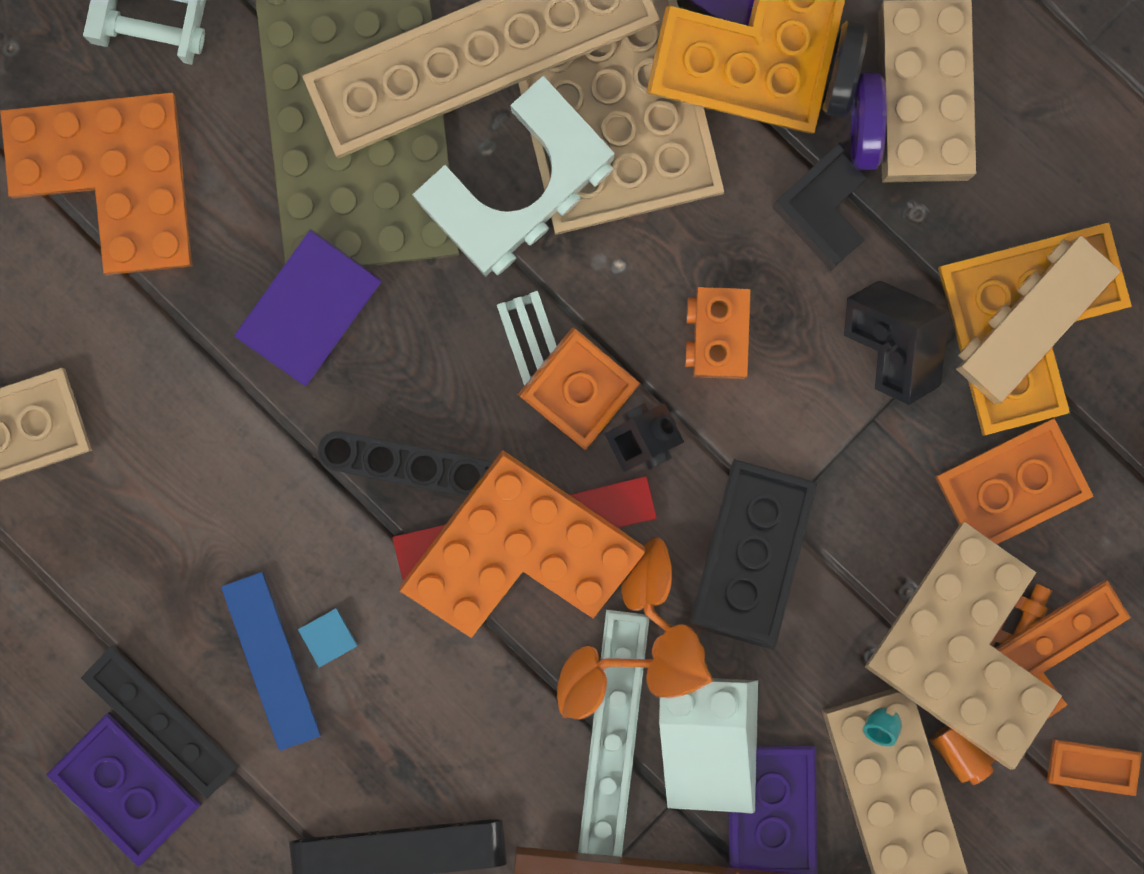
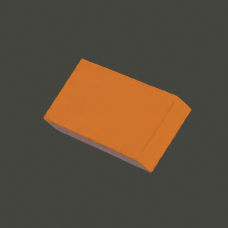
M1053 739L1047 782L1050 784L1136 796L1142 753L1139 751Z

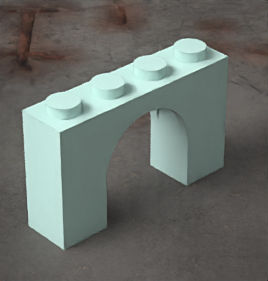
M544 76L511 104L512 113L545 148L551 161L552 173L550 182L545 192L536 202L517 211L505 212L489 208L479 202L446 165L412 194L416 202L485 277L491 271H494L496 275L501 274L516 260L517 257L512 253L524 241L529 246L534 244L549 229L545 224L547 220L557 211L561 216L567 214L582 199L577 194L589 182L596 187L614 170L610 163L614 160L615 153Z

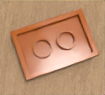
M1055 418L935 476L958 524L966 522L995 544H999L1094 497Z

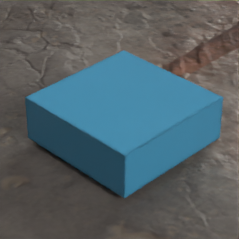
M338 608L298 629L318 667L358 646Z

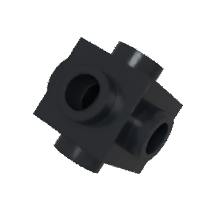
M644 403L622 414L625 423L604 433L623 472L642 463H646L650 470L672 459L669 450L684 443L665 403L651 410H648Z

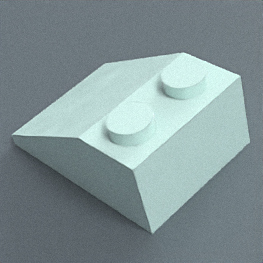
M712 678L713 681L687 695L676 698L660 697L659 726L667 808L754 813L758 680Z

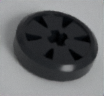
M847 20L841 25L823 98L822 109L825 115L844 118L849 114L866 49L868 29L865 23Z

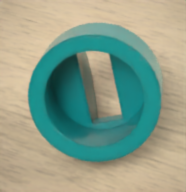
M886 707L878 708L868 716L862 729L863 733L869 740L878 745L894 746L901 733L902 721L897 712L892 716L886 713Z

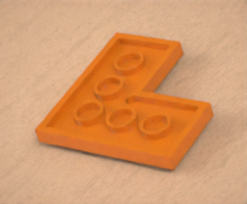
M174 93L0 111L9 197L14 199L95 190L103 274L114 275L192 266L176 96Z
M502 450L400 584V592L470 638L477 632L522 572L591 618H594L644 555L645 547Z

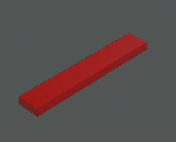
M647 476L570 494L574 499L617 528L657 519ZM445 525L392 537L402 580L406 578Z

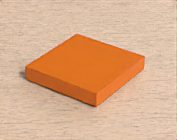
M572 327L517 395L586 451L639 386L640 382L577 329Z

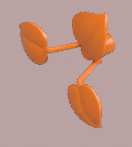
M653 538L644 545V555L621 584V593L625 605L634 611L644 608L646 616L666 631L653 644L652 656L654 659L605 658L599 661L598 651L594 647L585 646L576 650L565 662L558 680L557 701L562 718L584 719L599 708L607 688V678L603 670L608 667H647L648 687L655 696L661 698L684 696L713 681L704 662V647L700 643L695 631L686 625L671 626L654 610V605H660L667 599L672 583L670 556L662 538Z

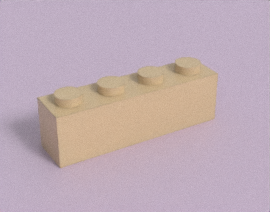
M1082 236L1072 240L1071 243L1064 238L1047 256V259L1052 264L1040 276L1034 271L1017 289L1022 297L1012 308L1005 303L988 321V324L993 329L981 341L975 336L958 354L963 362L956 370L992 403L998 404L1003 402L1120 273L1117 267Z

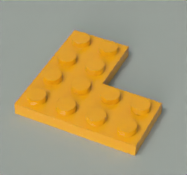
M754 0L748 26L667 6L664 12L646 93L809 134L815 133L845 0Z
M1109 222L940 266L938 270L960 352L975 336L981 341L993 329L988 324V321L1005 303L1012 308L1022 297L1017 289L1034 271L1040 276L1052 264L1047 259V256L1064 238L1071 243L1072 240L1082 236L1120 270V273L1076 321L1132 307ZM1053 348L1042 357L1001 403H992L969 382L983 436L1070 413Z

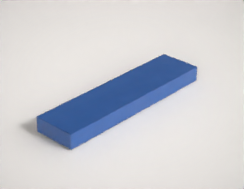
M264 571L221 586L279 751L322 736Z

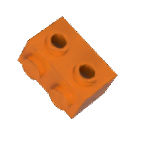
M698 287L696 298L688 297L687 324H695L694 341H686L685 367H693V377L747 378L750 289Z

